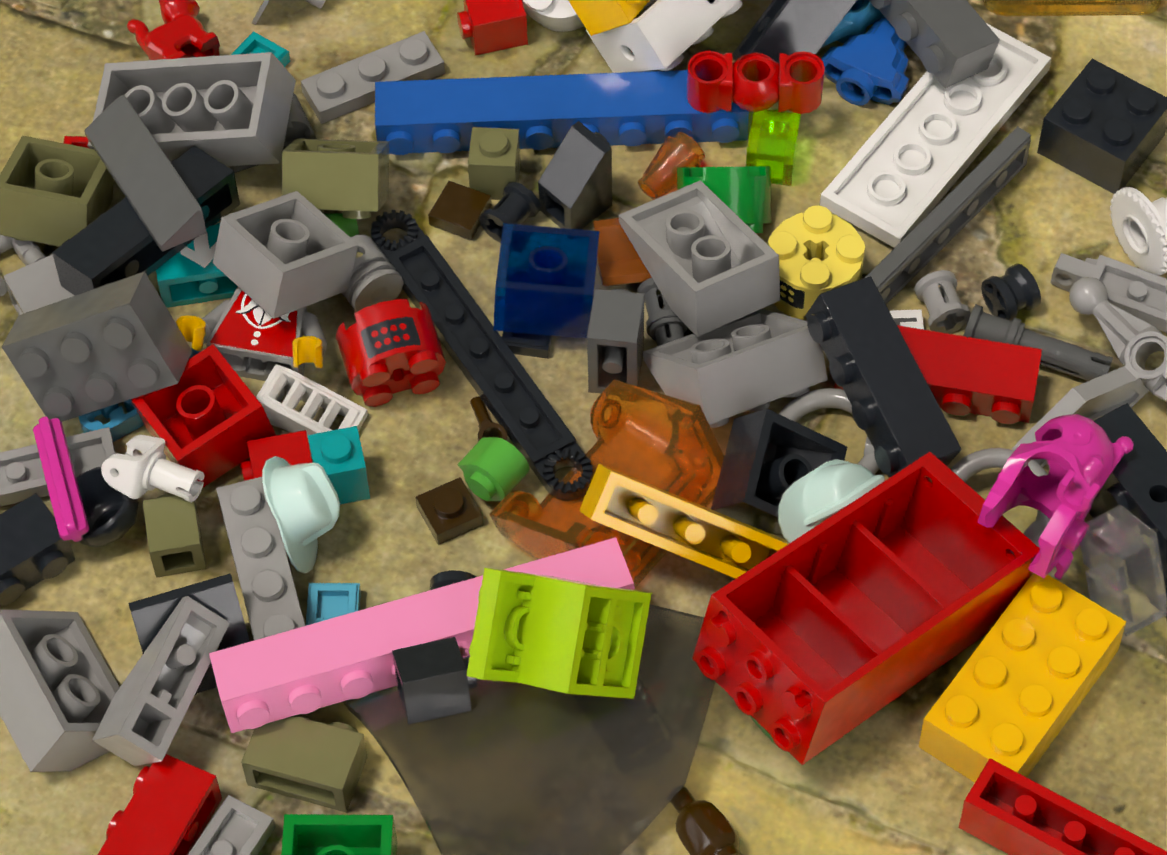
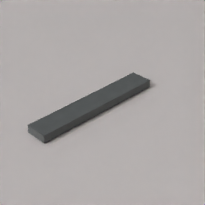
M1017 126L865 277H872L886 305L1026 166L1031 142V135Z

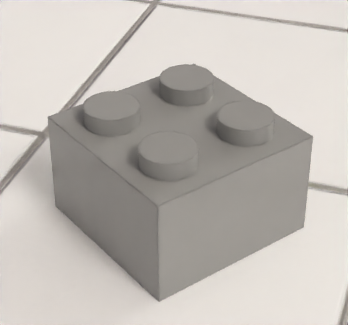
M295 191L221 217L213 264L274 319L347 291L359 245L304 196Z

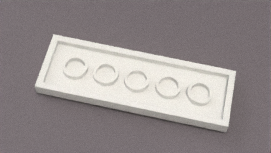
M987 24L1000 39L988 69L947 88H944L933 74L926 71L822 192L820 206L826 207L830 212L895 248L930 214L1049 71L1051 57Z

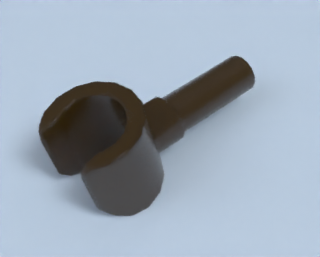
M480 397L472 398L470 404L479 424L478 442L484 437H498L507 441V431L502 425L492 423Z

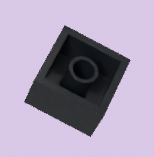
M1092 58L1043 118L1037 153L1115 194L1126 186L1165 136L1167 129V97Z

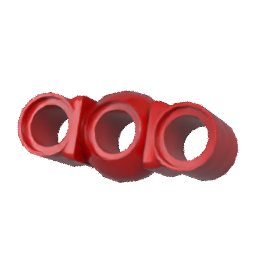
M702 51L695 54L688 63L687 99L693 109L703 113H713L721 109L731 112L732 102L743 110L759 112L771 108L778 102V112L789 110L793 113L806 114L816 110L821 104L825 67L823 61L817 55L804 51L795 52L791 55L779 53V63L770 56L757 52L742 55L732 63V53L722 55L715 51Z

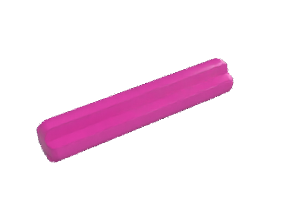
M45 416L39 419V424L34 426L33 432L59 536L64 541L73 540L74 542H79L83 540V535L89 531V526L63 425L58 418L49 419Z

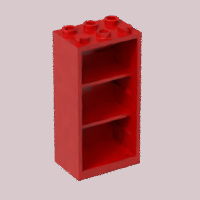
M928 452L713 593L710 597L692 659L707 678L718 683L734 699L736 705L743 713L751 715L771 735L773 741L780 749L789 752L801 765H804L986 635L1033 572L1028 570L1029 565L1041 549L1003 515L993 527H985L977 523L985 499L933 453Z

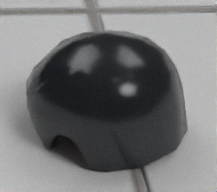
M96 467L80 474L76 479L89 531L83 535V540L79 542L90 547H103L121 539L136 522L138 499L129 498L109 486L102 476L101 467Z

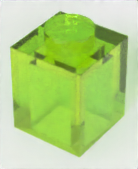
M767 109L753 113L746 166H771V184L792 186L799 143L801 114L786 111L778 112V109Z

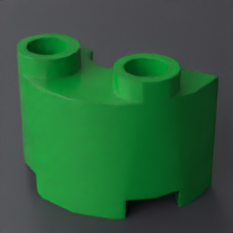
M771 166L677 167V190L701 180L755 233H763V223H772Z

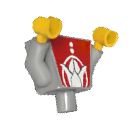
M237 287L230 300L222 302L205 317L199 318L186 315L176 320V324L186 341L192 342L193 350L201 351L204 343H207V347L214 344L239 377L266 381L276 364L289 368L303 376L305 363L315 364L316 368H323V355L327 350L328 344L317 316L309 313L307 306L273 319L244 291Z

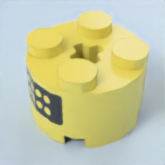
M811 206L804 213L796 214L784 220L769 237L768 245L779 255L780 301L774 303V305L788 316L804 320V316L821 293L862 279L865 254L864 241L852 224L837 215H833L826 207Z

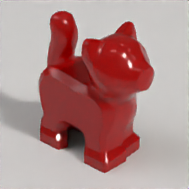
M159 0L161 16L165 24L150 32L146 24L140 20L132 19L127 24L128 31L136 36L138 44L148 55L149 60L220 56L218 37L214 32H206L201 22L197 19L200 7L195 0Z

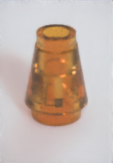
M678 132L674 137L668 136L643 173V176L638 180L640 189L653 200L666 195L677 187V167H701L700 163L705 159V153L693 138L683 132Z

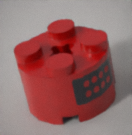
M408 299L379 302L354 313L356 323L347 330L344 322L338 327L336 339L350 386L356 395L363 397L366 406L377 407L384 405L392 400V394L411 389L414 394H426L439 387L440 381L438 376L443 372L446 360L431 312L425 303L420 302L419 309L411 308Z

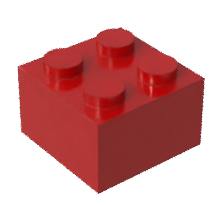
M214 344L188 360L178 384L131 399L150 435L165 440L164 453L171 462L204 473L205 477L201 481L204 482L203 488L249 458L247 441L276 436L261 403Z

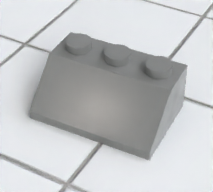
M766 309L755 311L699 337L693 333L643 351L644 362L678 416L700 423V426L703 428L723 426L729 422V417L742 412L753 413L767 409L770 406L769 402L781 397L802 396L809 392V387L827 380L823 349L820 343H816L811 337L807 321Z
M0 610V717L9 730L30 772L73 771L110 752L93 742L92 739L115 693L120 687L78 612Z

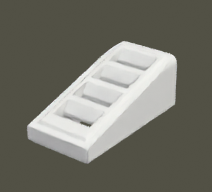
M278 364L274 366L256 396L263 406L271 425L289 432L306 430L307 438L311 434L332 431L330 427L338 414L345 416L338 429L357 426L358 431L368 416L367 409L313 380ZM300 400L305 401L306 403L301 412L296 411L295 408ZM320 407L326 409L319 422L313 420Z

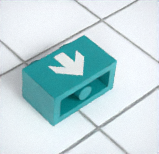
M220 223L209 226L206 229V234L195 238L179 253L156 269L161 298L166 308L232 298L238 286L213 264Z

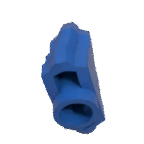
M883 17L875 21L866 34L853 35L842 46L830 47L821 58L825 67L824 73L828 80L836 84V90L839 95L851 104L865 105L870 99L886 105L900 102L909 83V78L905 75L909 61L904 53L907 43L900 39L895 28Z

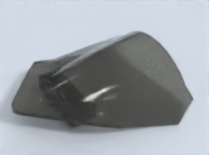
M650 605L634 699L566 694L517 682L477 679L478 686L469 689L472 711L408 725L397 686L368 694L363 698L346 700L343 703L365 725L388 756L417 805L441 855H620L643 833L685 786L716 682L707 678L692 659L704 617Z

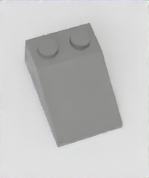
M701 180L618 215L621 227L670 309L697 337L780 301L779 255Z

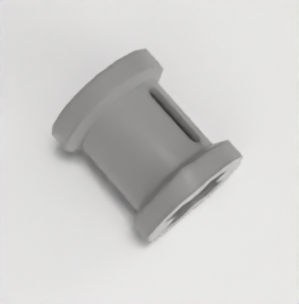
M940 270L932 272L921 278L915 285V294L920 301L925 303L930 315L927 322L931 331L950 334L961 329L969 321L970 310L967 305L961 304L956 292L957 279L951 271Z

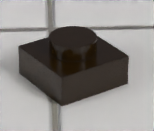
M461 477L415 497L416 506L438 545L483 526L482 513Z

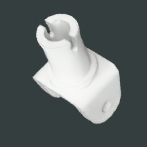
M134 436L126 443L127 452L125 455L113 454L102 464V476L108 485L132 499H138L148 490L151 491L158 488L192 503L198 498L204 482H201L205 477L203 472L195 471L166 460V455L164 454L165 440L152 436Z

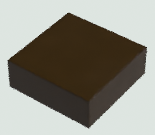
M448 181L428 214L429 225L472 240L481 225L479 217L486 209H490L492 206L491 195Z

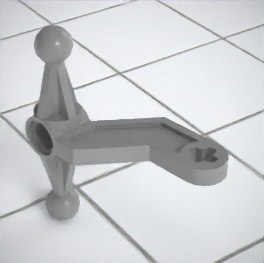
M1083 277L1074 282L1070 289V304L1080 314H1093L1096 317L1119 361L1124 366L1073 387L1017 442L1012 450H1016L1020 444L1035 442V432L1046 422L1058 416L1078 414L1094 421L1126 403L1132 408L1148 391L1167 402V337L1155 326L1107 301V288L1097 278ZM1158 351L1164 352V361L1158 368L1150 371L1145 370V363L1149 355ZM1033 459L1042 468L1047 464L1045 459Z

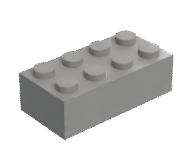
M272 52L105 63L93 121L115 99L125 95L170 162L180 157L193 146H196L226 166L278 164L281 162L296 80ZM88 142V147L94 149L91 143Z

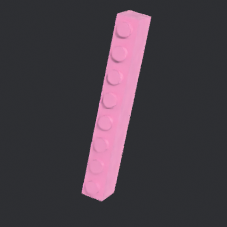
M616 537L503 569L635 590L634 582ZM483 575L209 653L219 696L231 734L246 729L259 728L267 723L294 715L311 713L319 708L346 700L363 698L368 694L397 686L392 650L455 637L462 657L470 656L469 650L473 639L479 603L478 596L482 586Z

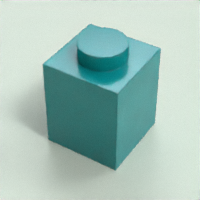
M357 426L308 435L312 463H319L324 468L337 492L340 505L370 499L366 466Z

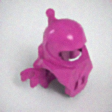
M1078 414L1062 415L1049 420L1035 432V442L1019 445L998 474L997 481L991 488L982 506L977 522L985 527H993L1004 513L1019 505L1029 506L1044 513L1050 521L1038 540L1041 550L1028 568V570L1042 578H1045L1056 567L1057 571L1054 577L1061 580L1069 569L1073 560L1072 552L1078 548L1090 525L1084 522V519L1091 508L1094 498L1124 454L1131 452L1134 446L1131 438L1127 436H1121L1115 443H1112L1102 427L1093 420ZM1033 459H1045L1050 468L1048 475L1038 477L1029 468L1028 463Z

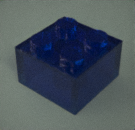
M503 223L495 286L493 331L587 338L595 292L600 231Z

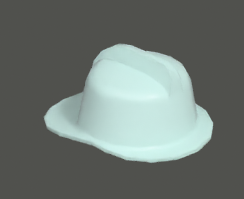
M274 456L266 460L263 467L262 483L265 497L277 521L291 564L298 572L305 574L313 569L316 562L317 538L331 530L339 517V498L324 468L319 463L290 465L285 459Z
M835 459L823 463L795 481L783 493L778 506V523L783 537L788 543H791L886 481L884 476L873 475L864 466L848 461Z

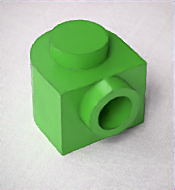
M498 437L481 438L457 464L463 471L464 479L471 491L485 501H503L530 470L523 454L511 443Z

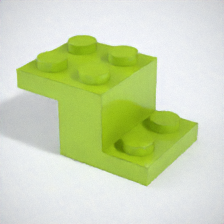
M484 568L466 676L482 680L517 682L566 694L634 699L652 593L595 585L554 576Z

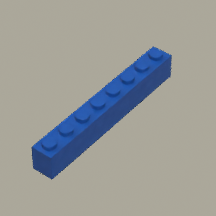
M688 70L375 82L377 141H389V154L394 155L469 151L472 127L519 129L520 149L544 150L547 148H559L571 126L578 121L591 132H598L603 135L610 146L666 143L681 145L692 142L729 143L732 141L748 140L749 111L741 109L733 102L731 112L721 109L713 113H703L693 109L687 99Z

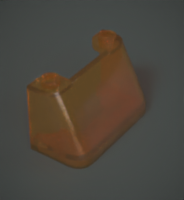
M614 379L599 395L591 408L590 423L598 441L586 453V456L590 458L593 465V476L600 463L707 508L714 498L724 454L701 406ZM573 467L561 481H564V484H567V482L573 484L574 480L578 481L582 473ZM517 490L508 494L489 514L504 538L537 560L616 537L635 588L668 552L589 519L579 511L585 495L576 500L564 501L548 494L539 504L533 494Z

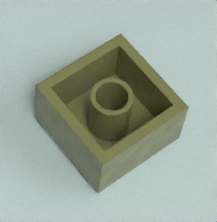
M22 135L0 174V235L12 237L19 241H34L60 247L65 241L71 239L95 221L102 213L107 212L113 200V177L95 149Z
M295 139L282 151V196L298 191L323 214L324 210L343 211L344 218H371V211L378 212L389 197V141Z

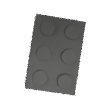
M146 272L19 315L2 345V349L44 415L49 419L58 418L61 422L178 384L192 353V349Z

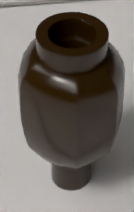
M679 787L671 793L669 800L679 813L675 823L676 832L690 855H742L739 851L740 839L736 830L715 805L706 800L696 801L686 787Z

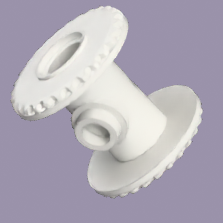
M1124 187L1118 190L1113 195V199H1111L1110 217L1112 219V226L1115 229V235L1118 237L1123 251L1134 262L1136 267L1158 276L1167 273V197H1161L1151 202L1143 193L1135 188Z

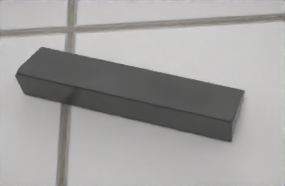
M119 96L84 130L85 136L162 252L206 234L203 212L199 203L126 96Z

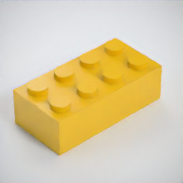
M1033 573L923 719L919 748L974 783L989 758L1028 777L1118 652L1127 621L1047 574L1045 578H1042Z

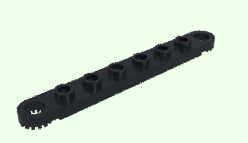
M391 210L392 213H387L386 211L383 212L382 216L378 215L376 221H373L371 224L372 240L402 276V289L415 307L420 309V302L427 305L440 342L497 422L505 428L507 436L523 454L530 468L545 489L553 497L564 501L576 500L586 495L593 479V465L590 458H587L586 454L576 443L575 437L429 237L423 233L416 220L409 213L406 215L405 211L400 210L399 213L396 210ZM394 228L407 232V236L403 237L404 240L399 239L398 243H396V240H393V243L389 239L386 241V238L382 236L386 231ZM563 467H574L582 474L578 481H573V484L570 482L564 484V481L560 483L558 478L555 479V473Z

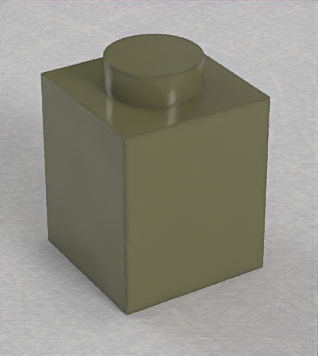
M472 127L468 158L469 186L471 189L491 195V200H501L504 188L509 182L519 183L521 167L519 129Z
M171 493L160 495L155 499L143 500L149 554L156 578L206 569L200 520L195 501L191 503Z

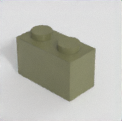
M298 714L255 728L241 763L248 786L347 813L368 757L364 734L359 733L352 726L341 722H331L328 725L310 720L304 714Z

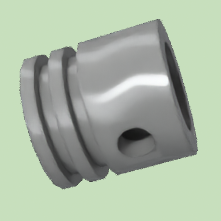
M367 235L350 237L359 245L357 252H361L363 255L355 258L349 289L342 292V295L346 297L356 312L379 302L395 300L403 287L402 276L396 271L395 267L389 262L371 237Z

